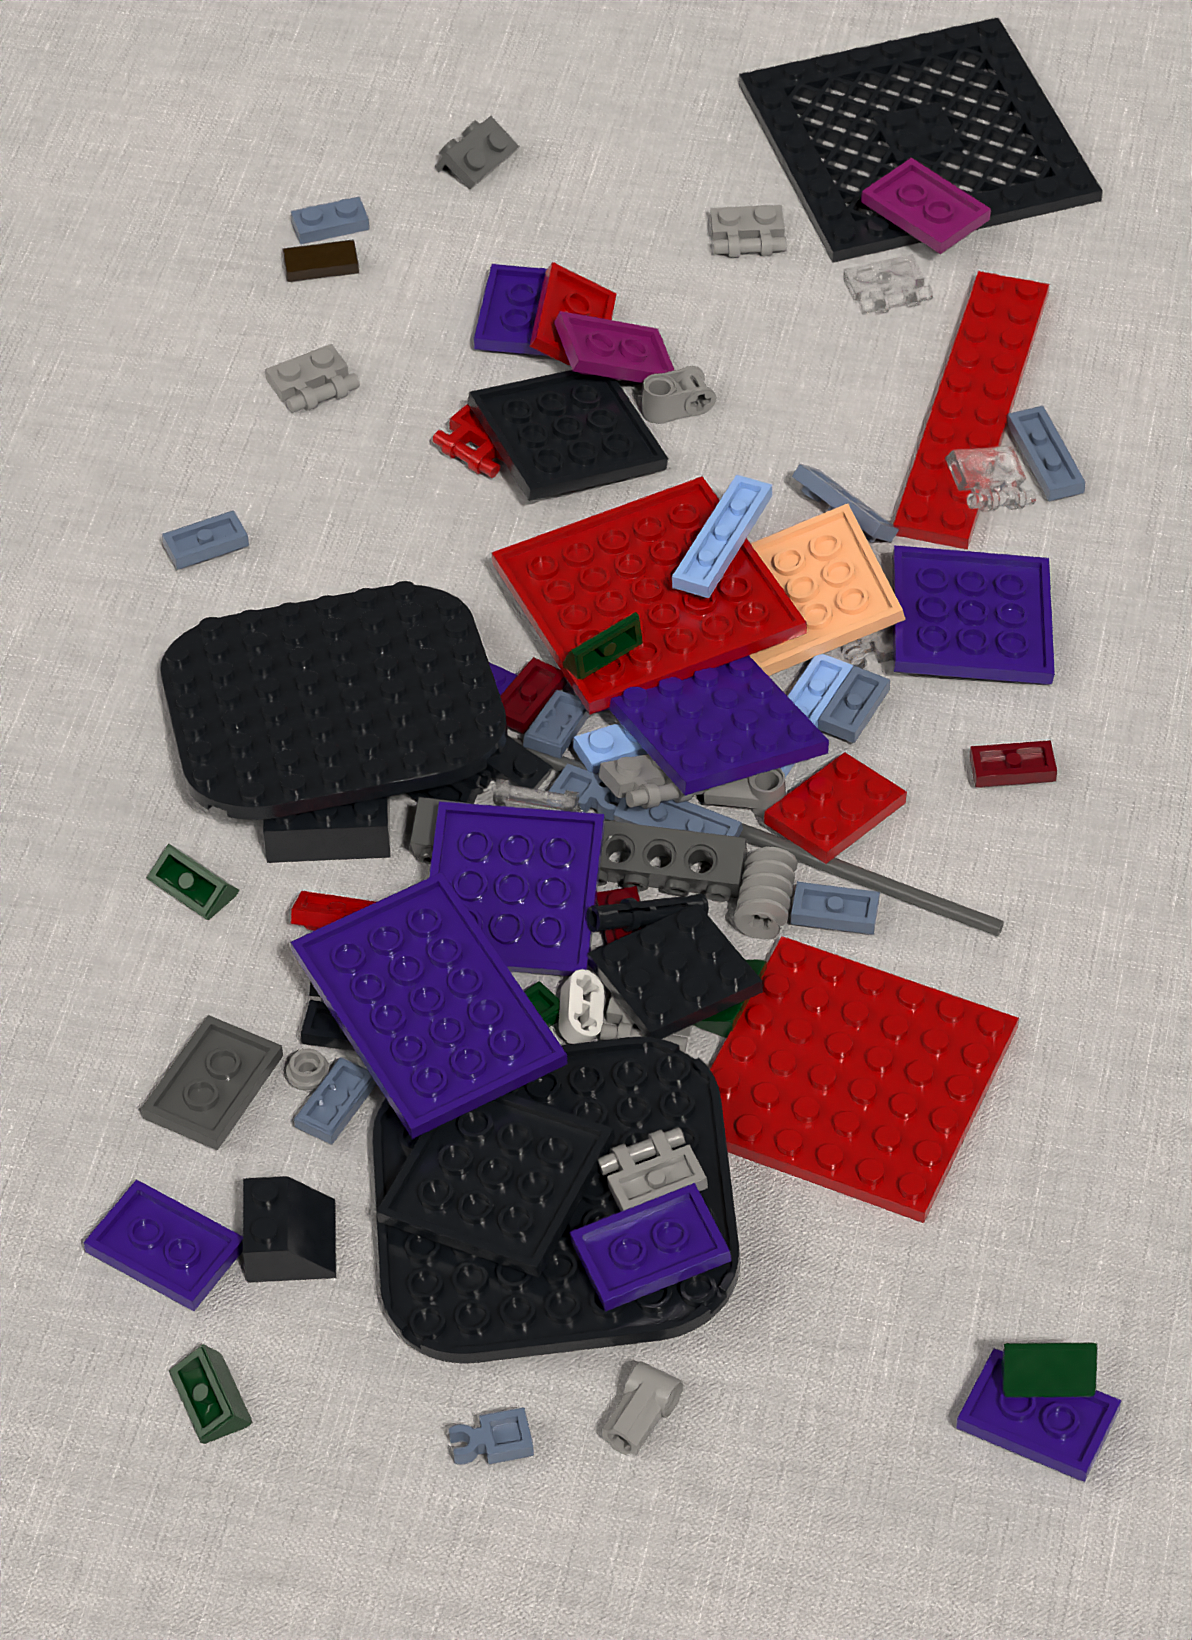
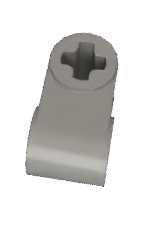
M687 366L662 374H652L643 383L642 416L651 423L664 424L675 419L702 415L711 410L715 405L716 394L710 387L706 386L704 373L697 366Z

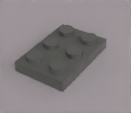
M208 1015L141 1108L143 1119L218 1150L282 1059V1045Z

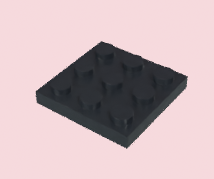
M698 903L588 953L589 966L645 1037L664 1039L763 992L761 978Z

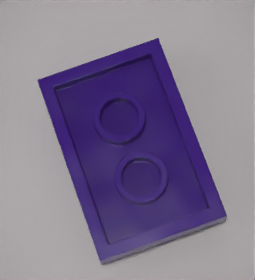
M491 264L475 331L474 349L547 356L529 347L547 268Z
M137 1179L83 1242L86 1253L192 1311L196 1310L243 1252V1236Z
M695 1183L570 1232L572 1244L605 1311L731 1261L730 1250Z
M993 1348L957 1418L956 1429L1085 1482L1116 1420L1122 1400L1096 1390L1095 1396L1005 1397L1001 1373L1003 1351Z

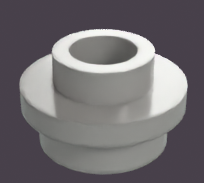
M314 1049L297 1051L291 1057L286 1067L288 1081L295 1088L301 1090L317 1089L330 1071L326 1058Z

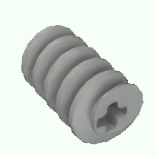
M763 847L752 851L746 857L734 918L737 928L745 935L757 939H772L779 934L780 927L784 926L788 921L790 897L793 893L792 884L795 881L794 872L797 870V859L789 851L778 847Z

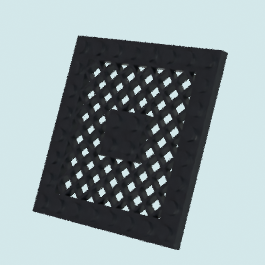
M999 17L739 74V86L832 263L922 243L861 202L864 189L910 158L918 161L958 188L962 185L973 189L972 192L961 190L991 209L990 220L976 230L1101 202L1103 190ZM962 62L973 64L975 67L964 65ZM930 69H933V70H937V71H940V72H943V73H942V75H940V74L931 72V71H929V70H930ZM898 76H901V77L910 79V81L907 82V81L898 79L897 77H898ZM953 76H956V77L965 79V81L962 82V81L953 79L952 77H953ZM865 83H868L877 86V89L870 88L864 85ZM923 83L932 86V89L920 86L919 84ZM978 83L987 86V89L975 86L974 84ZM834 90V91H837V92H841V93H844L845 95H844V96H840V95H837V94L832 93V91ZM890 90L899 93L900 95L896 96L886 92ZM945 90V91L954 93L955 95H954V96H951V95L942 93V91ZM800 97H801V98L810 100V101H812V102L809 104V103L800 101L799 99H800ZM855 97L862 100H866V104L854 100ZM910 97L921 100L922 103L914 102L909 99ZM967 97V98L976 100V101H978V102H977V103H973V102L964 100V98ZM989 104L1001 109L998 111L986 106ZM822 105H826V106H829V107L834 108V110L831 111V110L822 108L821 106H822ZM881 105L890 109L887 111L876 106ZM844 112H848L857 116L856 118H853L844 115ZM959 112L968 116L967 118L955 115L954 113ZM814 119L823 122L824 124L819 125L810 121ZM977 119L990 122V125L977 122ZM866 120H873V123H868ZM834 126L845 129L846 132L843 133L834 130L833 128ZM1000 126H1003L1012 129L1013 132L1005 131L999 128ZM969 133L981 138L977 140L966 135ZM856 134H860L869 138L868 140H865L856 137ZM823 141H826L835 144V147L827 146L822 143ZM990 141H994V142L1003 144V146H1002V147H999V146L990 144L989 142H990ZM848 148V149L857 151L858 154L855 155V154L846 152L845 149ZM1013 148H1016V149L1025 151L1026 154L1024 155V154H1021V153L1012 151V149H1013ZM963 150L969 151L970 154L963 153ZM981 155L994 160L990 162L987 160L980 159L979 157ZM868 156H872V157H875V158H879V159H881V161H880V162H877V161L868 159ZM835 163H838L847 166L848 168L845 170L834 165ZM947 163H950V164L959 166L960 168H959V170H958V169H955V168L946 166V164H947ZM1006 163L1009 165L1016 166V169H1011L1002 166V164ZM859 170L865 173H869L871 175L869 177H866L857 174V172ZM970 170L983 174V176L980 177L977 175L970 174L969 172ZM1028 170L1040 175L1036 177L1025 173V171ZM993 178H997V179L1006 181V183H1005V185H1004V184H1001V183L992 181V179H993ZM849 185L860 190L856 192L846 189V187ZM862 208L872 211V214L869 215L858 210Z

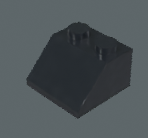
M289 1176L243 1178V1259L247 1283L337 1278L335 1199Z

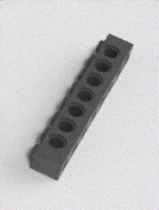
M419 797L410 842L416 858H419L424 863L431 864L439 801L463 802ZM605 820L598 886L606 885L607 882L621 883L626 888L637 886L638 891H645L648 887L664 889L666 893L675 896H687L689 892L706 894L707 898L715 901H728L730 897L738 898L744 862L748 853L747 841L743 837ZM617 851H625L630 854L627 860L620 863L609 859ZM658 856H665L671 860L663 868H656L650 864ZM699 861H706L712 865L711 869L705 873L694 872L691 867Z

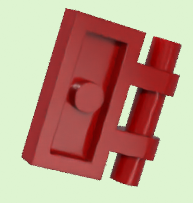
M467 404L450 418L449 429L453 432L449 435L442 430H438L434 434L432 441L440 446L442 452L451 458L458 457L468 463V468L477 474L485 473L494 478L500 470V465L492 460L495 457L502 461L503 459ZM470 441L479 448L474 450L466 444Z

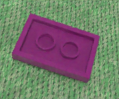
M910 158L862 191L861 202L939 254H942L990 220L991 209L913 158Z
M562 311L559 312L554 322L574 372L583 375L592 374L610 377L615 380L644 383V380L652 374L675 371L658 328Z

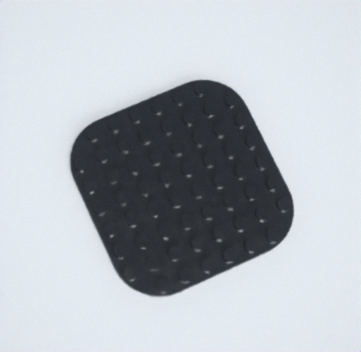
M400 581L394 585L372 589L362 588L356 592L334 596L324 595L318 599L297 603L287 602L265 609L245 610L238 614L218 618L207 617L202 619L199 625L180 635L168 647L161 661L160 671L187 790L194 800L204 808L209 810L214 806L227 811V817L244 820L273 819L452 784L469 778L486 768V760L495 752L500 754L507 740L508 728L505 708L471 611L460 598L446 591L429 586L415 585L410 581Z
M625 1037L561 1045L567 1054V1065L509 1092V1094L614 1128L615 1139L606 1155L611 1154V1149L619 1145L625 1144L626 1147L647 1140L649 1139L648 1134L662 1130L665 1133L679 1127L683 1133L685 1144L672 1148V1150L686 1145H690L707 1178L708 1184L707 1189L699 1192L730 1250V1262L605 1311L572 1244L570 1232L621 1212L608 1187L607 1176L617 1173L619 1170L602 1175L599 1169L597 1170L539 1277L380 1223L377 1217L381 1296L388 1320L400 1338L416 1351L433 1359L450 1363L468 1364L667 1340L685 1335L711 1320L731 1297L738 1281L741 1261L720 1090L713 1073L699 1057L694 1059L692 1056L681 1051L676 1043L652 1037ZM386 1098L377 1112L373 1126L376 1211L420 1136L411 1138ZM654 1155L639 1162H636L635 1165L653 1159L656 1156Z

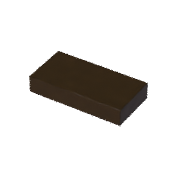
M354 239L282 248L288 282L359 273Z

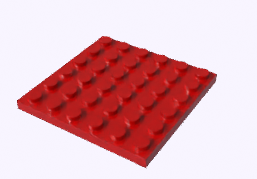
M703 476L491 552L492 564L590 715L609 708L611 698L623 695L624 691L629 687L649 689L659 686L660 680L670 677L684 680L694 676L695 671L716 668L807 634V622L747 538L709 598L672 587L674 572L720 501ZM635 612L639 614L643 641L641 645L581 680L563 668L562 663L572 649Z
M782 936L761 978L763 992L750 998L710 1069L720 1090L728 1153L924 1223L1018 1029L1019 1018Z

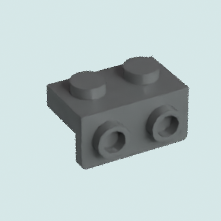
M489 116L481 124L477 120L472 122L461 133L464 138L459 142L454 138L450 140L438 152L442 158L435 165V169L440 172L448 166L470 190L513 155L520 146L492 116Z

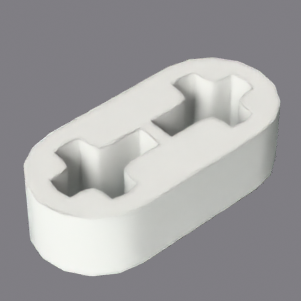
M576 970L561 988L558 1025L562 1037L570 1044L591 1042L601 1032L603 1025L604 985L600 978L589 970Z

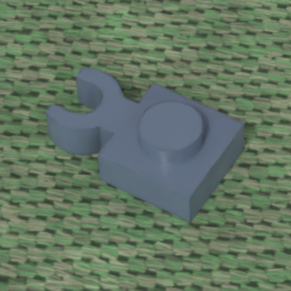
M568 763L549 790V802L575 812L587 813L590 808L597 809L599 814H604L605 819L615 820L613 814L616 810V806L609 803L616 802L619 804L621 798H617L608 787H604V782L598 777L599 775Z
M524 1407L480 1415V1428H472L464 1424L449 1428L450 1443L460 1441L468 1443L463 1448L453 1449L455 1464H468L474 1461L479 1454L485 1453L488 1465L534 1456V1446Z

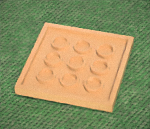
M848 503L751 543L807 622V634L749 655L768 676L905 620L903 609Z

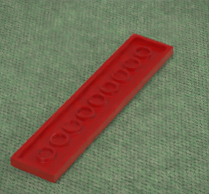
M978 271L893 526L899 529L896 536L968 550L1007 428L1008 414L1012 412L1048 299L1050 284Z

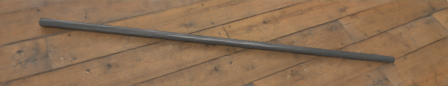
M511 737L523 746L524 741ZM525 747L558 772H562L567 763L587 770L583 763L562 756L559 759ZM742 823L743 830L739 837L746 838V841L761 848L778 847L787 850L795 856L798 862L995 936H999L1002 931L1003 920L837 858H833L825 864L789 840Z

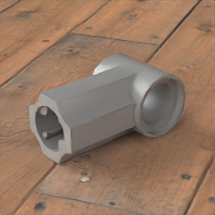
M777 768L706 789L704 791L705 804L751 808L754 814L764 818L765 811L786 796L785 774L782 769Z
M640 1361L627 1380L623 1399L602 1429V1438L614 1450L626 1456L628 1454L637 1455L661 1417L667 1418L675 1409L683 1391V1381Z

